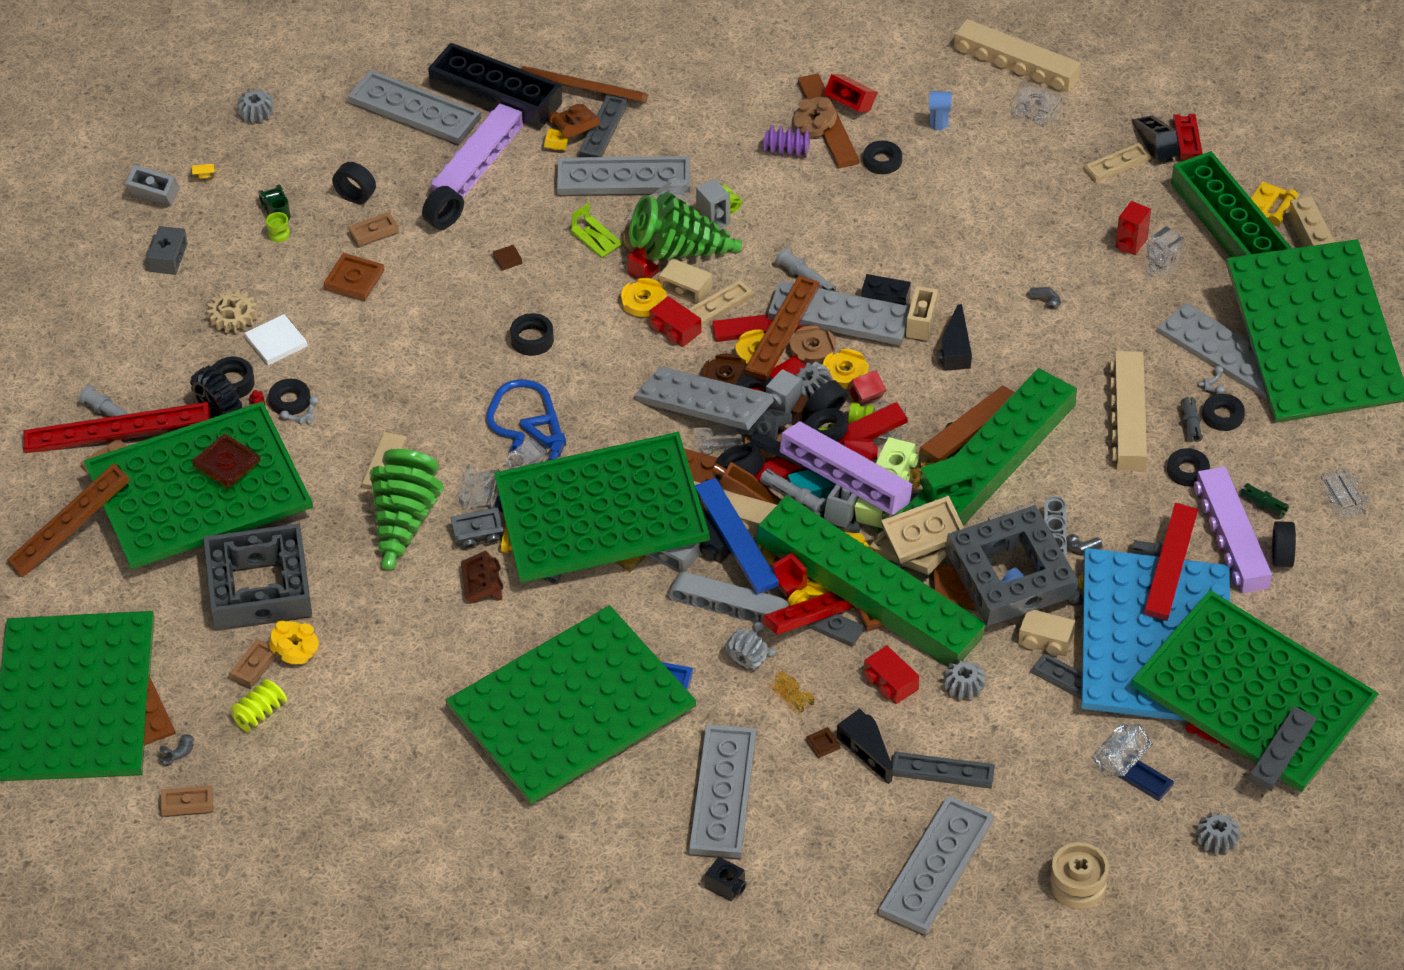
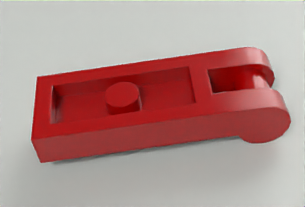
M1173 114L1172 121L1177 133L1180 160H1188L1202 155L1196 115L1180 116V114Z

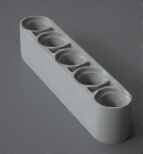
M1051 496L1045 500L1043 519L1067 559L1066 503L1060 497Z
M679 572L668 594L674 602L678 600L682 601V604L697 608L699 606L704 607L711 612L719 614L723 612L737 619L752 620V623H762L763 615L789 606L788 602L783 598L766 593L756 594L751 589L688 572Z

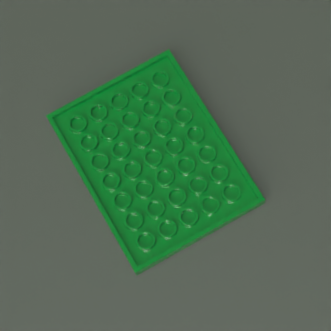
M1358 239L1227 258L1226 266L1274 422L1404 402V378Z
M263 401L83 460L91 482L96 480L113 463L130 479L124 487L102 506L130 570L204 545L203 537L247 531L313 508L312 500Z
M679 432L494 473L520 583L710 541L709 531Z
M1211 590L1205 594L1136 674L1130 685L1256 765L1294 706L1316 717L1315 725L1280 778V780L1301 793L1375 702L1379 694Z
M608 605L446 699V705L531 805L696 707V700L620 615Z
M153 611L7 618L0 675V781L143 775L146 700L148 699L147 687L151 671L155 619Z

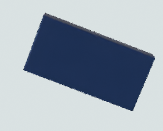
M1133 756L1117 772L1119 778L1157 801H1160L1174 784L1173 780Z

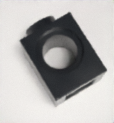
M719 856L705 873V888L729 901H732L736 895L740 896L747 885L745 870Z

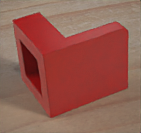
M645 246L643 248H636L627 256L628 274L636 279H651L659 272V266L646 259Z
M876 370L852 379L847 386L854 403H859L860 406L881 398L886 392V388Z
M793 553L772 565V571L779 581L778 588L787 598L794 591L807 587L806 568Z

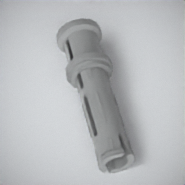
M789 248L782 249L777 255L775 263L788 269L789 274L792 276H802L820 282V289L836 291L835 285H832L806 266L805 260L797 258Z
M91 385L86 386L80 393L79 402L83 405H89L97 414H105L108 417L129 414L113 404L109 396L106 394L101 395Z
M769 469L762 473L760 477L761 483L784 496L788 495L820 517L825 512L827 502L825 498H818L812 494L811 490L807 488L801 489Z

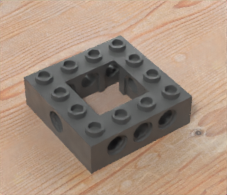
M1036 505L947 535L945 552L980 616L986 623V627L1075 597L1079 580ZM1019 539L1026 551L1025 556L1027 559L1030 558L1036 572L1001 584L988 558L992 554L1015 549Z
M300 523L203 537L211 611L215 630L313 616ZM281 564L284 589L280 584H268L266 587L251 589L245 587L235 592L233 570Z

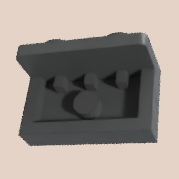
M498 507L451 516L456 546L462 545L463 548L475 546L478 541L486 540V543H494L499 541L500 537H503L504 528L501 524Z

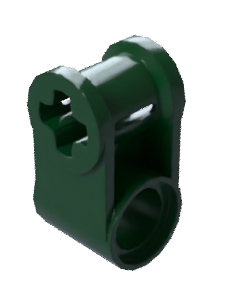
M280 184L276 185V188L264 192L263 190L258 191L260 202L268 215L281 212L286 214L288 221L290 220L289 202Z

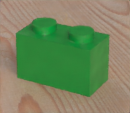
M964 453L921 467L920 484L930 501L933 502L946 496L953 497L975 490L977 473Z

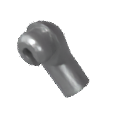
M1051 287L1030 288L1029 294L1031 299L1043 298L1050 310L1058 309L1061 299Z
M1070 534L1066 537L1067 548L1080 554H1084L1085 548L1101 549L1103 546L1099 537L1086 542L1079 541V536L1076 534Z

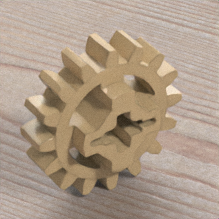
M228 290L227 295L219 293L220 298L213 297V303L208 304V318L212 326L216 325L218 331L225 328V333H228L230 329L237 333L238 328L246 330L245 325L252 326V319H257V304L253 297L249 298L247 292L240 295V290H237L235 294Z

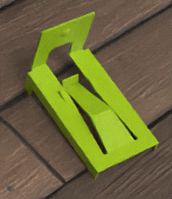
M590 202L572 213L571 235H575L602 259L623 245L607 228L593 216H590ZM584 215V220L598 232L590 229V226L584 230L577 225L578 218ZM590 236L595 238L605 251Z

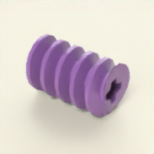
M771 125L765 133L763 151L766 152L770 146L772 153H775L777 148H779L780 154H784L787 149L788 154L792 155L796 150L798 157L804 151L807 158L810 145L809 132L805 130L804 134L801 135L800 129L797 128L795 134H792L791 127H788L786 133H784L782 126L775 132L774 125Z

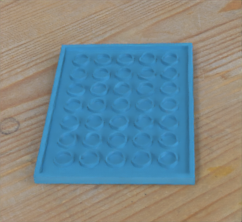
M1085 548L1083 554L1081 709L1186 721L1130 685L1136 674L1209 590L1230 602V572L1228 565L1184 560L1168 621L1144 614L1160 557Z

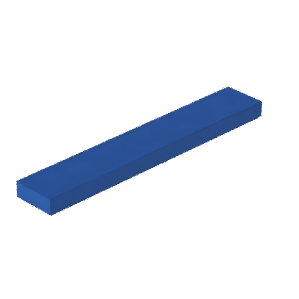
M713 478L695 485L700 502L755 593L759 594L778 587L779 581L717 479Z

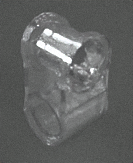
M530 437L513 452L509 453L506 459L507 466L505 470L544 462L547 460L549 452Z

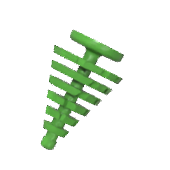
M668 192L661 193L657 199L650 195H644L640 198L632 215L629 230L630 243L633 247L637 248L645 246V253L649 254L647 258L652 260L672 259L677 256L676 258L695 257L701 254L703 256H710L714 252L720 255L725 254L727 250L738 253L742 248L740 240L729 239L730 233L725 229L720 230L717 223L709 222L708 217L699 215V212L692 206H687L686 202L677 199L675 195Z
M390 449L385 451L382 458L385 467H373L369 473L370 481L372 482L371 491L375 498L373 501L374 510L377 511V514L375 513L376 525L379 526L377 528L380 543H378L379 551L384 555L381 567L385 570H394L396 557L403 556L406 551L404 545L411 543L414 538L413 534L418 532L421 522L426 519L429 510L433 508L438 496L441 495L444 489L443 483L434 477L439 469L438 462L431 456L408 449Z

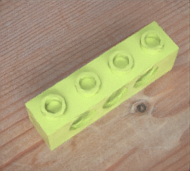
M888 437L876 464L909 482L910 472L912 468H916L919 455L916 454L914 443ZM860 497L855 504L856 522L883 528L881 520L892 517L889 513Z

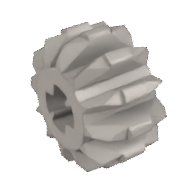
M249 89L248 93H242V96L238 98V114L240 118L243 117L244 122L250 120L254 124L256 120H259L262 124L263 118L269 120L270 115L273 114V99L271 95L267 94V91L260 92L259 89L256 91Z
M816 361L813 364L807 362L805 368H800V372L795 374V376L802 379L801 395L810 398L822 385L833 380L829 372L830 370Z
M738 629L727 640L725 646L726 653L732 657V661H736L738 665H742L746 669H756L764 662L769 652L767 644L762 642V638L756 636L755 633H750L747 629Z
M959 659L956 664L950 663L948 670H945L943 676L945 691H949L950 697L958 695L960 701L963 699V696H966L970 701L973 695L979 697L981 690H984L986 682L984 669H979L978 663L971 664L969 659L966 663H962Z
M1221 811L1217 815L1209 812L1207 817H1201L1199 825L1196 827L1198 845H1204L1205 852L1214 849L1215 856L1219 850L1226 855L1229 849H1235L1240 839L1238 821H1232L1231 814L1222 816Z

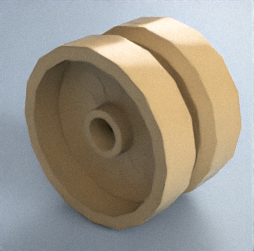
M1082 842L1066 844L1058 849L1053 857L1050 888L1053 896L1060 903L1070 908L1084 909L1099 903L1106 894L1109 862L1106 855L1099 848Z

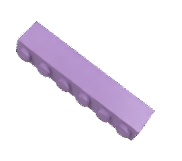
M499 103L489 113L488 118L478 126L477 131L467 139L465 145L455 153L454 158L449 164L444 166L438 177L432 180L430 186L432 192L441 186H449L464 197L523 127L522 112Z
M801 421L782 432L780 452L890 515L895 514L910 503L912 483Z
M1226 467L1198 471L1197 481L1194 482L1195 494L1201 496L1202 510L1204 513H1208L1210 529L1217 534L1218 548L1223 549L1225 553V565L1231 567L1233 584L1239 586L1241 593L1269 589L1272 573Z

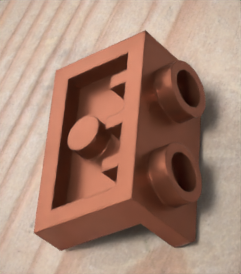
M485 550L461 561L465 599L470 604L489 595H492L497 601L503 599L501 591L503 583L499 577L501 567L495 557L492 558Z

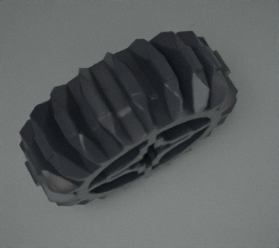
M208 365L191 376L190 384L194 397L198 403H209L210 418L242 408V402L239 400L240 396L237 394L236 388L233 387L226 375L222 374L221 370Z

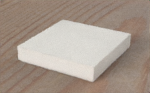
M285 314L245 332V338L267 365L308 346L305 338Z

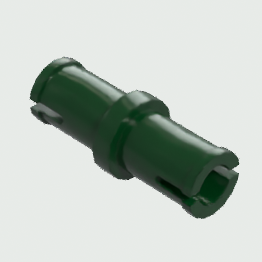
M1249 483L1244 485L1247 491L1242 488L1240 496L1254 502L1258 508L1262 510L1265 508L1280 518L1286 515L1283 513V510L1287 512L1289 504L1272 497V493L1268 491L1263 492Z

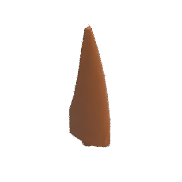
M730 462L727 469L717 463L712 469L713 473L721 477L719 484L724 490L778 505L781 501L778 496L760 483L751 473Z

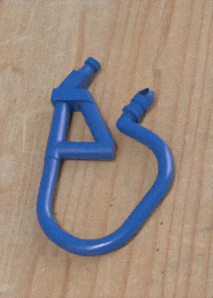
M526 379L512 380L500 386L495 392L486 412V422L494 433L513 439L510 447L511 455H513V452L514 456L520 453L525 443V434L498 426L494 421V414L502 396L507 391L517 387L534 389L541 394L547 414L520 419L521 429L525 430L545 448L550 449L551 453L547 461L560 457L564 446H566V438L564 433L561 432L548 390L540 383ZM550 424L553 435L546 436L535 426Z

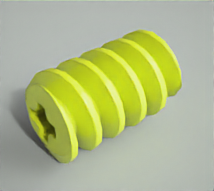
M265 679L260 685L255 686L253 691H249L245 697H242L238 703L231 706V714L240 728L245 732H250L251 729L248 724L256 727L258 725L256 718L264 721L266 718L263 712L271 715L273 713L271 706L278 709L280 707L278 700L285 703L287 697L278 685Z

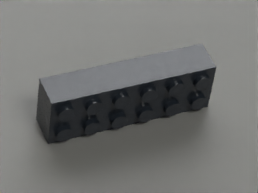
M450 43L428 68L431 88L491 111L499 103L522 112L523 123L537 129H541L548 121L549 114L555 112L562 104L561 84L454 43Z

